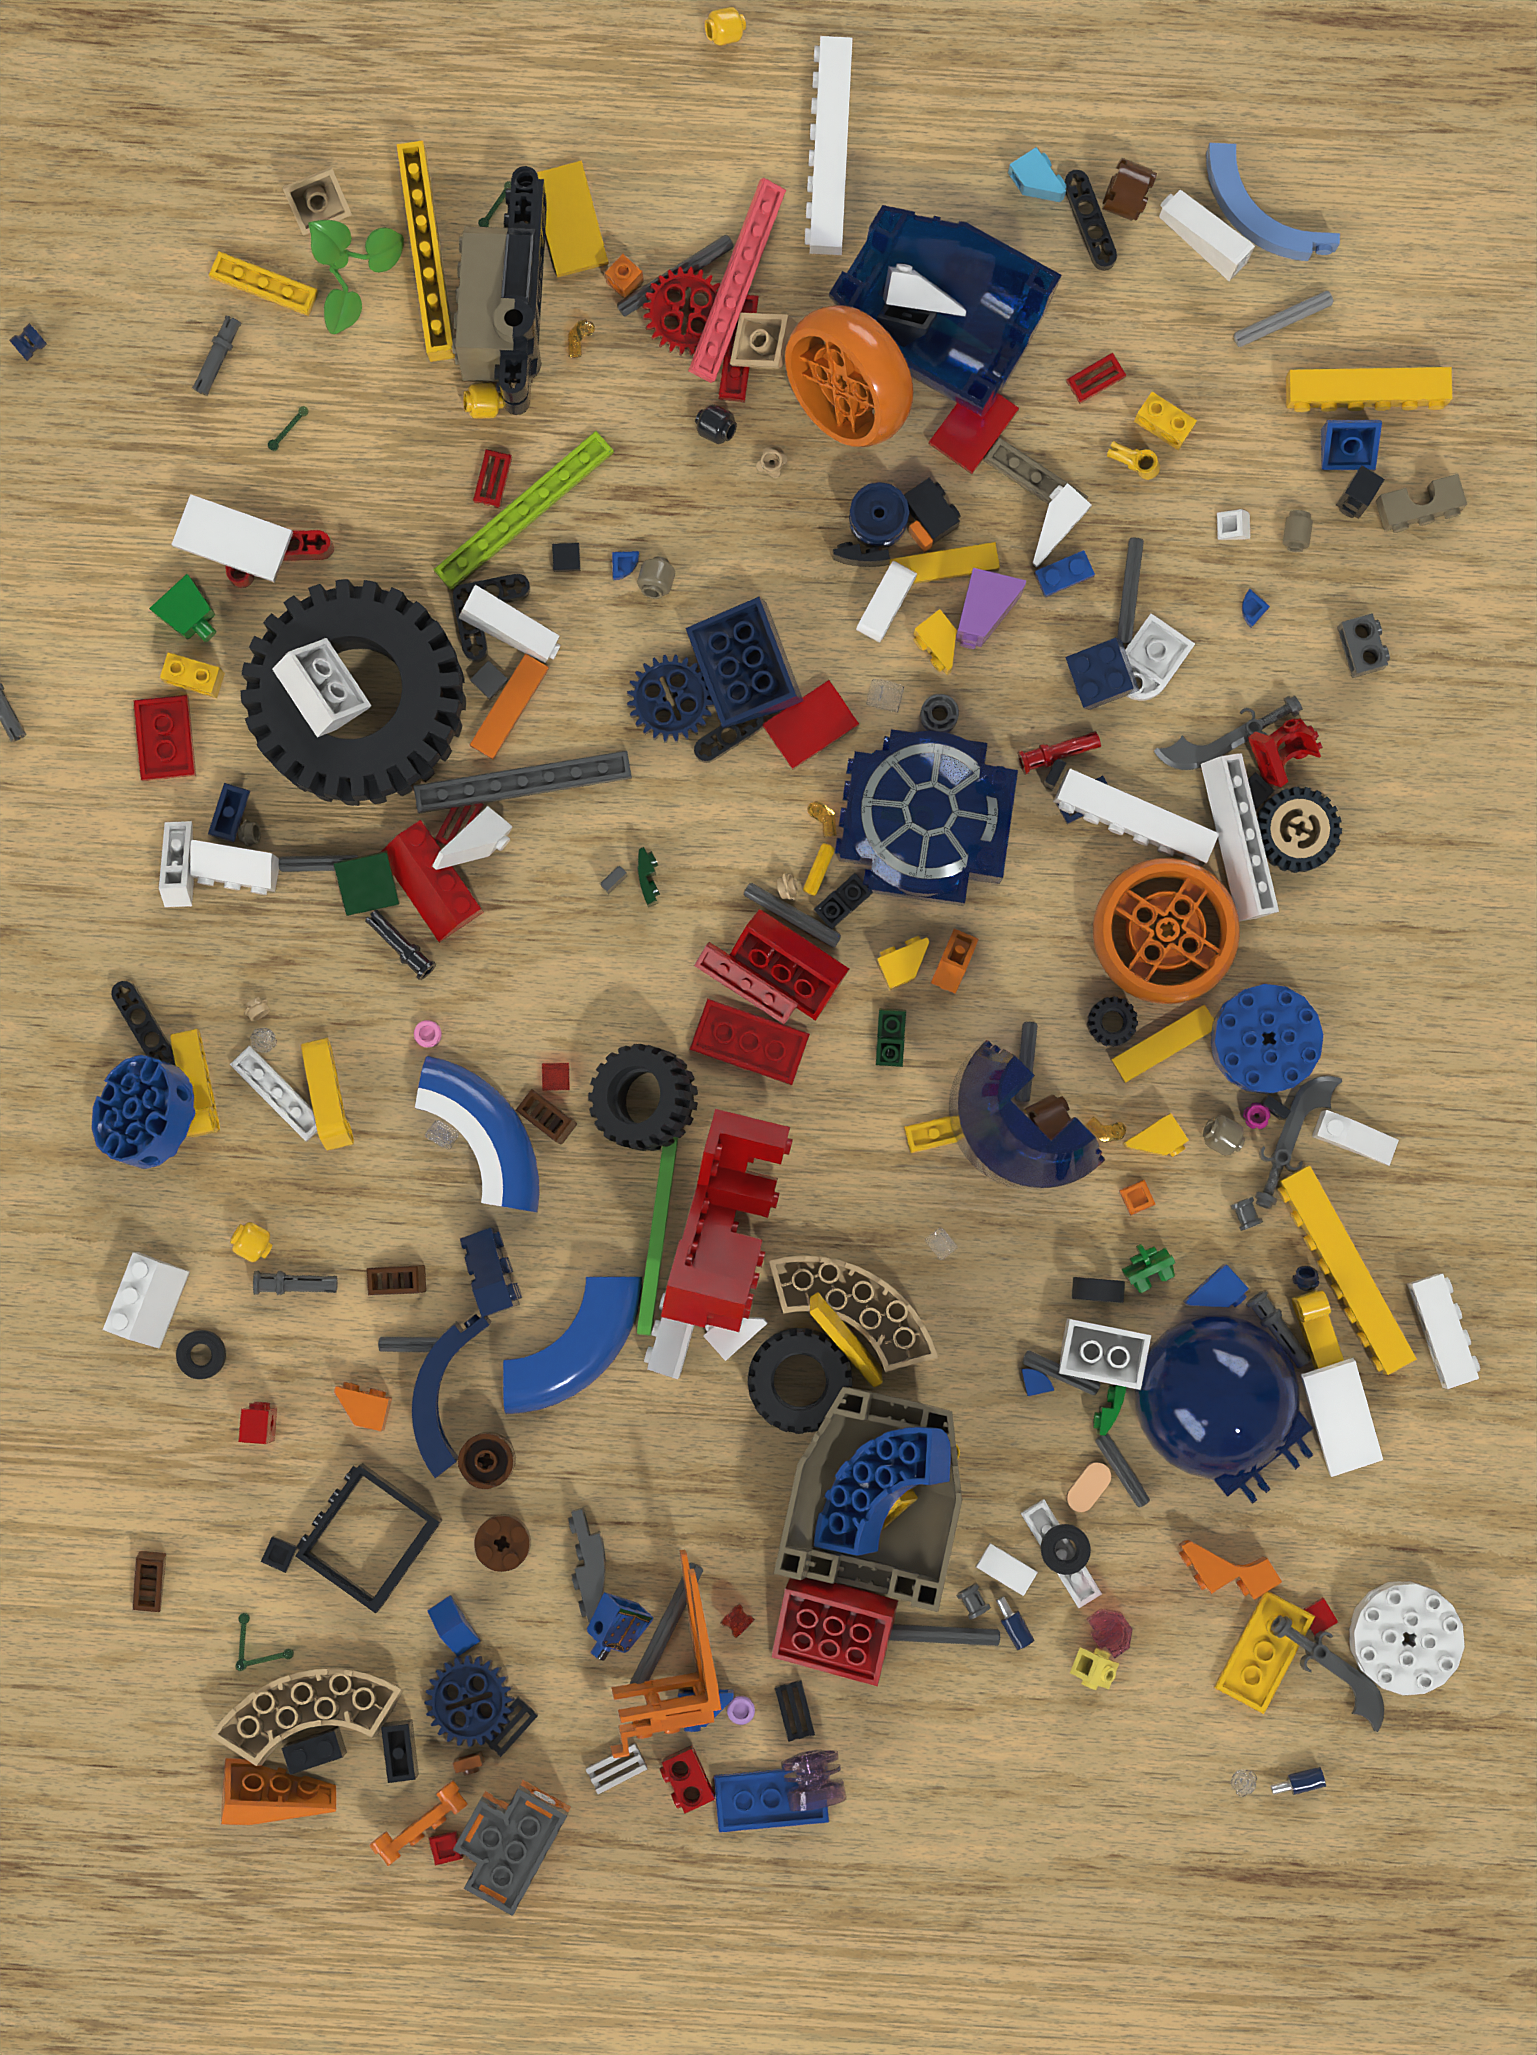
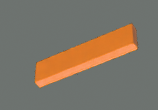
M525 653L470 743L472 748L494 760L548 672V666Z

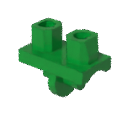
M1142 1244L1136 1246L1138 1254L1130 1258L1132 1264L1122 1269L1124 1276L1130 1284H1133L1139 1293H1143L1152 1287L1148 1276L1157 1273L1161 1281H1167L1175 1277L1173 1269L1175 1260L1166 1248L1157 1252L1155 1246L1145 1250Z

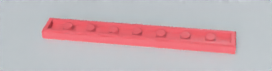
M766 178L760 179L688 370L710 383L715 382L786 192L784 188Z

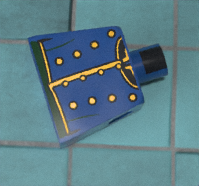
M604 1592L587 1627V1632L597 1641L591 1650V1654L599 1660L605 1661L611 1649L623 1653L628 1652L653 1621L654 1617L639 1603Z

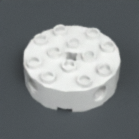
M1411 1581L1387 1582L1369 1591L1355 1607L1349 1629L1350 1651L1359 1669L1381 1688L1401 1695L1425 1694L1445 1684L1458 1668L1465 1647L1463 1624L1453 1605L1437 1591ZM1405 1632L1411 1634L1408 1643L1404 1642L1403 1634Z

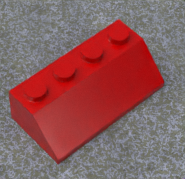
M419 820L398 834L381 852H388L394 877L440 943L483 914L484 911L453 866L437 870L432 867L442 849L425 824Z
M761 909L756 912L746 925L729 954L800 1000L796 1008L815 1021L850 970V968Z

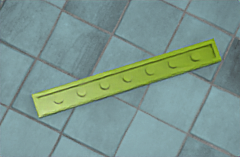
M595 431L433 569L434 572L453 591L614 453V450Z

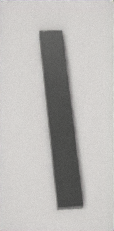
M622 751L415 785L413 787L417 811L420 814L632 779L628 752Z

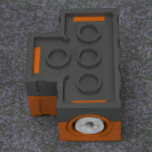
M522 1780L510 1804L493 1797L494 1795L485 1791L453 1849L477 1863L464 1889L511 1916L514 1915L571 1806Z

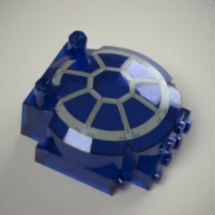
M891 729L890 737L884 736L882 750H876L872 754L855 751L854 758H848L846 774H851V781L845 780L842 800L848 802L847 808L841 807L839 827L844 828L843 837L837 838L835 854H840V862L871 866V870L865 869L863 885L868 886V892L964 906L968 880L1000 884L1003 879L1018 770L1008 769L1003 766L986 765L985 759L988 743L966 740L962 737L939 731L908 732Z

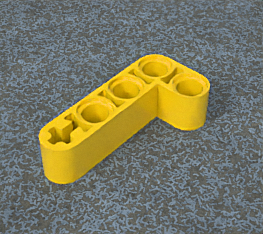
M197 1028L171 1034L170 1038L175 1065L185 1073L193 1086L195 1117L191 1121L186 1136L193 1138L220 1132L219 1118L201 1033Z
M327 1037L302 1043L301 1050L319 1138L327 1151L353 1145V1133L350 1123L345 1116L330 1040Z
M1315 1290L1292 1298V1305L1314 1369L1317 1370L1344 1361L1328 1315L1331 1313V1309L1325 1292L1323 1290Z

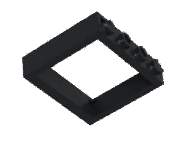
M362 1463L357 1468L352 1466L345 1475L344 1480L347 1483L342 1490L337 1488L328 1500L331 1506L326 1513L321 1511L312 1523L315 1527L310 1536L304 1534L296 1546L299 1551L295 1557L368 1609L377 1613L443 1520ZM363 1476L427 1521L375 1597L311 1552Z

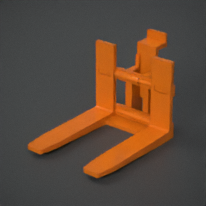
M685 1549L679 1551L696 1672L644 1681L641 1684L633 1683L611 1687L614 1700L644 1695L646 1705L618 1710L621 1723L630 1721L632 1723L618 1725L621 1744L611 1746L613 1758L630 1756L628 1737L636 1736L638 1739H644L653 1736V1733L664 1731L665 1734H673L679 1732L680 1728L714 1723L713 1711L721 1710L718 1683L694 1568L690 1569ZM692 1687L694 1695L661 1700L658 1692Z

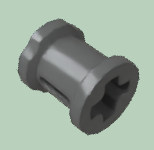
M1253 1197L1230 1205L1231 1209L1235 1210L1240 1221V1231L1263 1222L1262 1218H1258L1253 1205Z
M977 1583L963 1589L956 1595L958 1599H962L966 1606L970 1620L982 1615L991 1608L980 1595Z

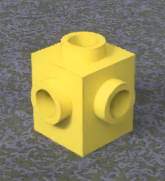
M1080 1647L1070 1673L1082 1679V1685L1093 1690H1097L1098 1686L1109 1689L1112 1681L1115 1679L1119 1663L1109 1659L1111 1654L1096 1647L1093 1652Z

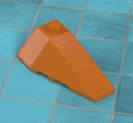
M226 1758L221 1824L254 1825L336 1812V1785L308 1776L300 1778L286 1773V1769L280 1767L275 1770L262 1765L256 1766L246 1759Z

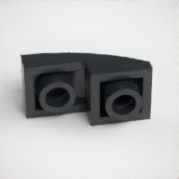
M845 542L837 545V549H833V560L843 564L858 567L890 565L888 549L882 550L881 547L867 549L865 554H861L860 544L853 545V542Z
M854 873L813 910L833 929L869 898L873 892Z

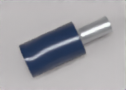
M1005 1597L998 1599L996 1603L1004 1615L1001 1623L1016 1650H1020L1033 1643L1035 1640L1019 1611L1012 1612Z
M1321 1767L1290 1774L1288 1775V1781L1271 1785L1273 1795L1289 1790L1292 1791L1293 1795L1326 1787Z

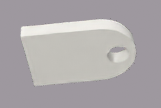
M1153 614L1149 615L1125 649L1134 676L1142 684L1140 691L1127 695V697L1138 701L1149 700L1159 695L1195 645V643Z

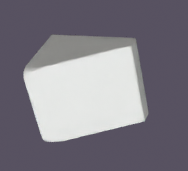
M1239 509L1217 513L1218 540L1250 539L1249 512Z

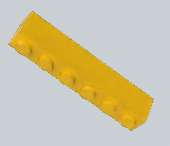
M1452 367L1289 370L1286 375V408H1294L1295 412H1307L1310 408H1321V411L1331 412L1337 410V408L1347 407L1349 411H1361L1364 407H1375L1377 411L1389 410L1391 407H1401L1402 410H1415L1418 406H1428L1430 410H1440L1445 408L1453 399Z

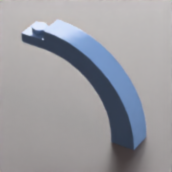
M1209 143L1206 151V166L1212 192L1225 217L1244 237L1268 252L1293 260L1308 261L1312 251H1316L1318 255H1329L1337 250L1340 244V233L1309 232L1294 229L1275 221L1265 214L1250 198L1241 181L1236 160V144Z

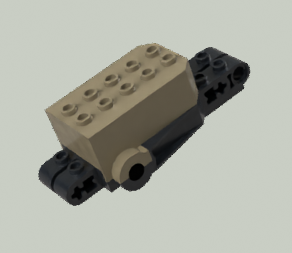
M528 166L517 168L512 174L511 188H506L505 199L506 205H508V213L504 214V228L465 226L463 236L459 238L461 262L458 261L457 275L460 278L459 287H456L458 312L454 314V328L457 330L456 337H453L452 343L455 365H460L463 381L497 382V392H501L504 408L513 415H521L528 410L531 397V383H533V378L537 376L542 365L539 337L547 198L544 179H538L537 172Z

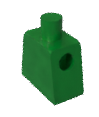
M188 574L149 608L159 619L187 640L197 633L204 642H207L217 632L208 623L215 613Z

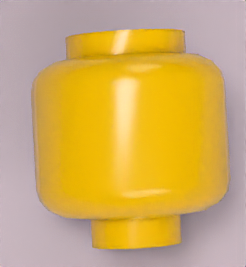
M733 7L713 10L709 14L708 19L705 20V32L708 39L719 46L738 42L742 38L743 30L746 29L744 16L739 14Z
M493 383L471 384L468 391H464V410L469 412L473 419L495 418L499 409L504 407L501 392H497V387Z
M247 1222L244 1225L239 1224L230 1240V1243L233 1244L232 1251L250 1262H256L260 1257L265 1259L273 1244L269 1243L270 1232L253 1222Z

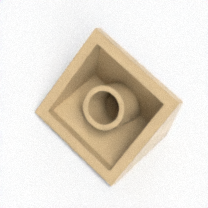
M332 166L282 187L303 236L310 233L309 222L316 220L339 221L352 215Z

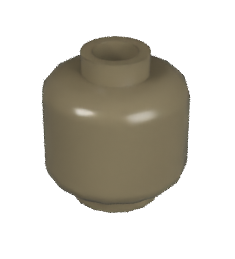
M657 556L653 559H648L641 566L637 580L638 587L645 596L659 599L669 594L675 577V569L663 557Z
M1223 1115L1211 1118L1203 1129L1202 1134L1205 1137V1144L1224 1156L1231 1155L1234 1151H1240L1245 1142L1243 1127Z

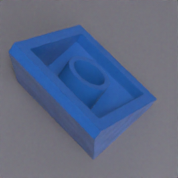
M1327 420L1321 429L1322 470H1358L1361 465L1369 470H1376L1382 420Z

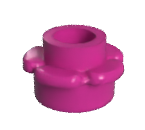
M1258 1102L1252 1103L1250 1107H1246L1243 1113V1117L1246 1118V1125L1252 1129L1266 1127L1271 1116L1269 1109ZM1256 1113L1259 1114L1258 1119L1254 1117Z

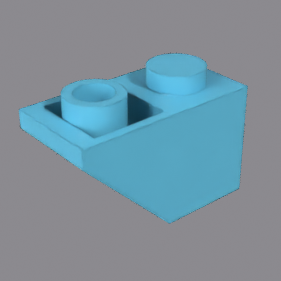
M1037 147L1009 165L1008 174L1022 195L1055 202L1064 200L1066 184L1059 174H1054L1050 168L1052 164L1048 156L1044 152L1041 154Z

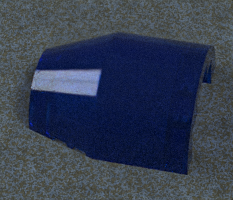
M882 205L869 226L865 244L848 272H841L829 292V298L835 305L859 309L877 321V316L885 305V301L878 294V291L886 281L888 267H896V264H906L912 266V270L918 272L960 303L966 310L965 316L937 312V318L930 329L919 339L904 348L894 338L893 340L901 350L913 379L983 417L992 407L1021 360L1054 296L1062 275L967 222L959 221L958 223L941 220V217L938 216L929 218L915 215L914 211Z
M985 1040L976 1046L965 1058L954 1078L949 1099L950 1123L959 1148L969 1162L982 1174L1000 1184L1013 1188L1044 1189L1075 1182L1094 1171L1105 1161V1158L1101 1155L1102 1151L1099 1149L1100 1146L1097 1138L1076 1117H1073L1057 1134L1049 1139L1011 1101L1035 1076L1014 1054L1005 1049L999 1053L1001 1049L997 1045L990 1049L992 1044L990 1041Z

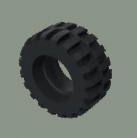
M633 1044L631 1047L623 1046L619 1048V1054L610 1053L606 1057L607 1063H600L596 1071L599 1073L596 1078L592 1077L590 1083L593 1086V1092L588 1093V1101L593 1103V1107L589 1108L591 1117L598 1119L594 1123L597 1129L603 1131L604 1137L609 1141L640 1151L660 1150L662 1146L668 1147L674 1144V1137L681 1138L686 1133L683 1129L685 1125L691 1126L694 1118L690 1116L692 1110L697 1111L698 1102H694V1096L698 1095L697 1086L691 1084L695 1078L691 1071L686 1070L687 1064L682 1059L676 1058L675 1054L651 1045ZM649 1072L656 1077L660 1087L659 1104L655 1112L647 1120L636 1123L631 1119L627 1110V1093L631 1084L639 1076Z
M791 1328L780 1331L767 1339L753 1356L748 1372L749 1395L759 1415L771 1426L773 1425L779 1428V1430L795 1434L818 1431L842 1387L852 1388L851 1367L846 1355L830 1337L822 1332L808 1328ZM797 1354L807 1355L817 1360L823 1367L826 1375L825 1389L820 1398L814 1403L802 1407L793 1406L783 1401L777 1394L774 1386V1375L779 1364L784 1359Z

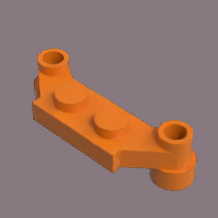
M452 1780L436 1793L441 1801L404 1829L394 1839L391 1838L387 1831L369 1844L370 1848L375 1854L378 1853L387 1866H389L401 1856L398 1851L406 1844L415 1845L425 1837L422 1833L430 1826L436 1829L447 1820L445 1815L448 1812L452 1811L455 1815L468 1805L458 1792L460 1788Z

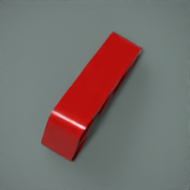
M293 531L290 542L297 540L300 542V545L295 551L286 550L283 561L328 559L334 552V544L324 531ZM320 540H323L325 545H322L321 550H318L316 546L319 545ZM226 566V575L234 586L246 588L252 584L254 575L246 573L242 579H235L234 573L237 569Z

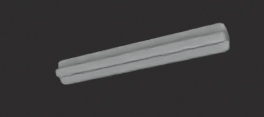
M1329 291L1322 292L1235 332L1233 336L1234 341L1238 347L1249 344L1331 306L1334 302L1333 297Z

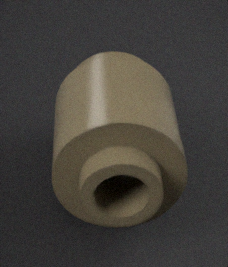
M1302 510L1290 511L1289 516L1286 518L1283 545L1287 547V550L1303 552V549L1309 547L1313 525L1309 512Z

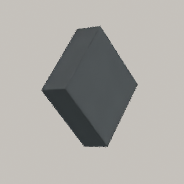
M488 661L470 681L490 700L508 682V679Z
M618 866L601 882V887L609 894L628 876L627 872L621 866Z

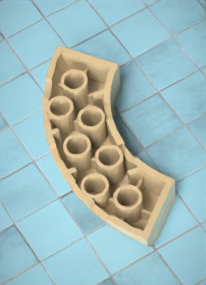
M794 1256L769 1261L783 1314L810 1311V1297L818 1292L841 1320L855 1327L866 1337L875 1349L885 1372L938 1358L933 1341L913 1307L892 1286L873 1273L856 1265L826 1257Z
M315 1669L298 1672L270 1682L248 1695L247 1698L221 1720L211 1734V1737L256 1766L263 1765L268 1756L285 1740L312 1727L324 1725L342 1726L374 1738L377 1737L381 1727L392 1713L402 1694V1689L386 1680L353 1670Z

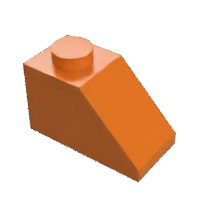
M953 929L931 983L956 994L979 939Z

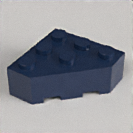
M491 1227L460 1238L461 1246L467 1252L464 1258L468 1273L475 1276V1279L471 1280V1287L481 1317L490 1316L520 1305L518 1299L522 1298L518 1283H512L510 1273L513 1272L509 1257H503L501 1247H504V1242L500 1231L495 1232L494 1228Z

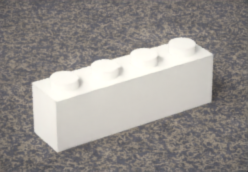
M1435 1274L1408 1283L1407 1286L1442 1388L1450 1389L1479 1379L1477 1372L1480 1371V1366L1476 1356H1471L1468 1347L1471 1345V1340L1467 1330H1462L1459 1321L1462 1319V1314L1458 1304H1453L1450 1293H1453V1287L1449 1278H1444L1443 1274Z

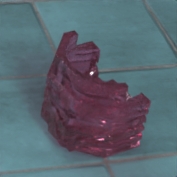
M1101 1608L1086 1618L1093 1628L1090 1632L1093 1640L1099 1647H1106L1114 1659L1130 1648L1133 1629L1120 1611Z

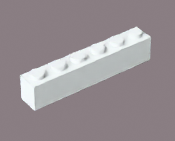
M1242 753L1220 756L1202 763L1201 768L1216 832L1219 833L1220 849L1239 922L1279 912Z
M1072 769L1066 771L1053 801L1059 804V809L1067 813L1079 812L1084 815L1083 819L1090 823L1098 824L1102 822L1108 825V830L1113 833L1123 835L1125 832L1134 836L1133 841L1141 845L1148 846L1150 843L1159 847L1157 851L1164 855L1172 857L1175 854L1182 857L1185 861L1201 866L1208 862L1219 833Z

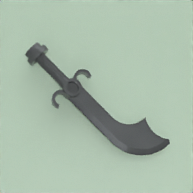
M1296 696L1284 698L1285 705L1262 717V719H1255V712L1250 708H1244L1240 711V714L1249 712L1252 715V719L1210 744L1194 745L1188 742L1182 735L1172 746L1156 748L1154 752L1161 761L1173 768L1180 770L1197 769L1201 767L1202 763L1218 758L1249 741L1248 737L1255 731L1267 735L1262 729L1280 720V718L1282 719L1287 714L1291 713L1293 717L1298 716L1299 711L1303 710Z
M1334 1076L1317 1077L1308 1081L1299 1089L1291 1105V1112L1286 1119L1275 1152L1271 1158H1267L1264 1155V1146L1259 1151L1260 1158L1265 1162L1271 1161L1273 1165L1263 1193L1257 1192L1255 1195L1257 1205L1266 1209H1271L1272 1205H1276L1277 1199L1273 1197V1193L1284 1166L1291 1172H1295L1302 1167L1303 1161L1298 1163L1297 1168L1291 1167L1289 1162L1306 1115L1313 1109L1321 1107L1331 1109L1332 1093L1342 1083V1078Z
M1281 1615L1276 1617L1271 1625L1274 1635L1278 1638L1286 1635L1305 1649L1306 1655L1302 1656L1300 1660L1301 1668L1312 1672L1307 1667V1661L1313 1659L1351 1687L1355 1696V1706L1351 1714L1363 1716L1370 1722L1373 1731L1378 1732L1384 1718L1382 1695L1377 1686L1368 1677L1322 1644L1321 1639L1324 1635L1332 1638L1333 1635L1329 1632L1319 1631L1315 1635V1642H1312L1291 1627L1292 1620L1287 1616L1282 1617Z

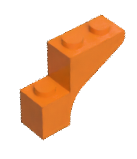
M1184 1540L1179 1543L1182 1549L1179 1552L1181 1559L1187 1567L1192 1565L1197 1573L1193 1576L1201 1590L1207 1589L1211 1594L1237 1577L1239 1581L1236 1584L1244 1596L1249 1594L1254 1600L1282 1583L1268 1558L1264 1556L1248 1564H1233L1190 1540Z

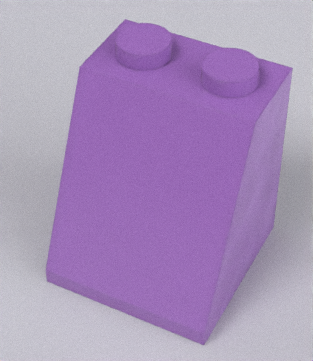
M973 568L955 641L960 642V646L968 649H975L976 646L982 647L1021 598L1026 580Z

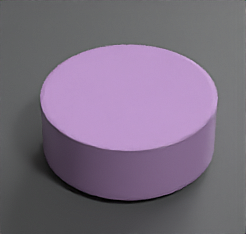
M746 1696L734 1697L728 1704V1717L733 1723L738 1725L749 1723L755 1714L754 1703Z

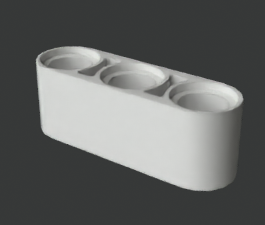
M893 561L856 630L880 643L910 590L917 573Z

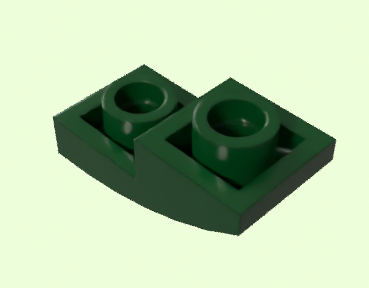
M642 847L638 853V875L642 893L649 908L658 904L656 896L660 895L654 880L648 882L647 879L656 875L654 868L659 865L652 851L647 853L645 848Z
M879 1008L876 1065L903 1067L906 1010Z

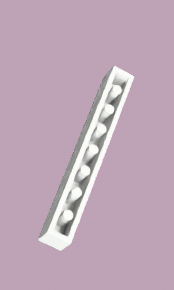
M820 36V46H815L814 62H819V72H813V88H818L817 98H812L811 114H816V124H811L810 140H815V150H809V166H814L813 176H808L807 192H813L812 202H807L806 218L811 219V228H805V245H810V254L842 255L852 38Z

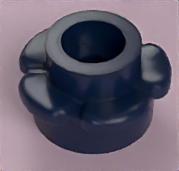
M1310 1266L1299 1267L1296 1270V1275H1293L1292 1278L1293 1283L1297 1284L1298 1288L1304 1291L1312 1290L1318 1287L1320 1283L1317 1270Z

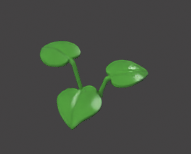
M316 220L308 223L311 235V250L315 260L323 265H329V271L334 274L342 286V290L333 289L325 300L324 319L330 334H338L352 326L358 320L362 311L360 296L354 291L348 292V286L339 274L338 269L344 268L347 265L348 257H354L363 260L369 259V268L373 272L388 271L398 262L402 254L404 245L402 234L387 227L378 228L371 232L366 240L365 249L368 254H359L346 249L350 245L352 237L349 228L345 224L335 220Z

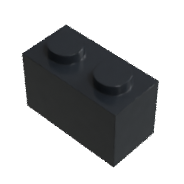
M1361 465L1336 506L1340 508V512L1345 516L1359 519L1370 505L1385 479Z
M929 477L905 493L904 496L907 499L910 514L915 521L917 520L921 523L933 539L934 544L959 527L960 520L958 518L961 515L954 504L949 505L943 496L946 494L938 482L933 483Z
M413 1719L385 1722L381 1727L388 1783L416 1780L419 1775Z
M339 1726L286 1743L282 1747L290 1775L343 1758L347 1753Z

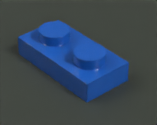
M1084 550L1034 572L1044 597L1090 579L1095 575Z

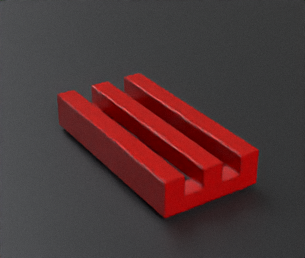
M1111 353L1069 377L1066 383L1071 387V391L1076 395L1079 404L1126 378V373L1115 355ZM1109 362H1112L1113 366L1102 371L1096 376L1090 378L1084 383L1078 386L1075 383L1078 380L1089 375L1090 373L1108 364ZM1113 372H1118V374H1116L1115 376L1097 385L1096 387L1085 392L1084 394L1081 393L1082 390L1093 385L1094 383L1105 378L1106 376L1112 374Z
M488 449L485 450L473 498L474 503H483L487 506L492 505L495 508H500L513 458L512 455ZM495 457L486 497H481L490 458ZM501 459H504L505 462L494 500L491 498Z
M483 803L473 804L476 807L466 826L480 814L484 807ZM472 805L464 807L448 839H445L443 837L459 807L451 808L435 840L446 846L455 838Z

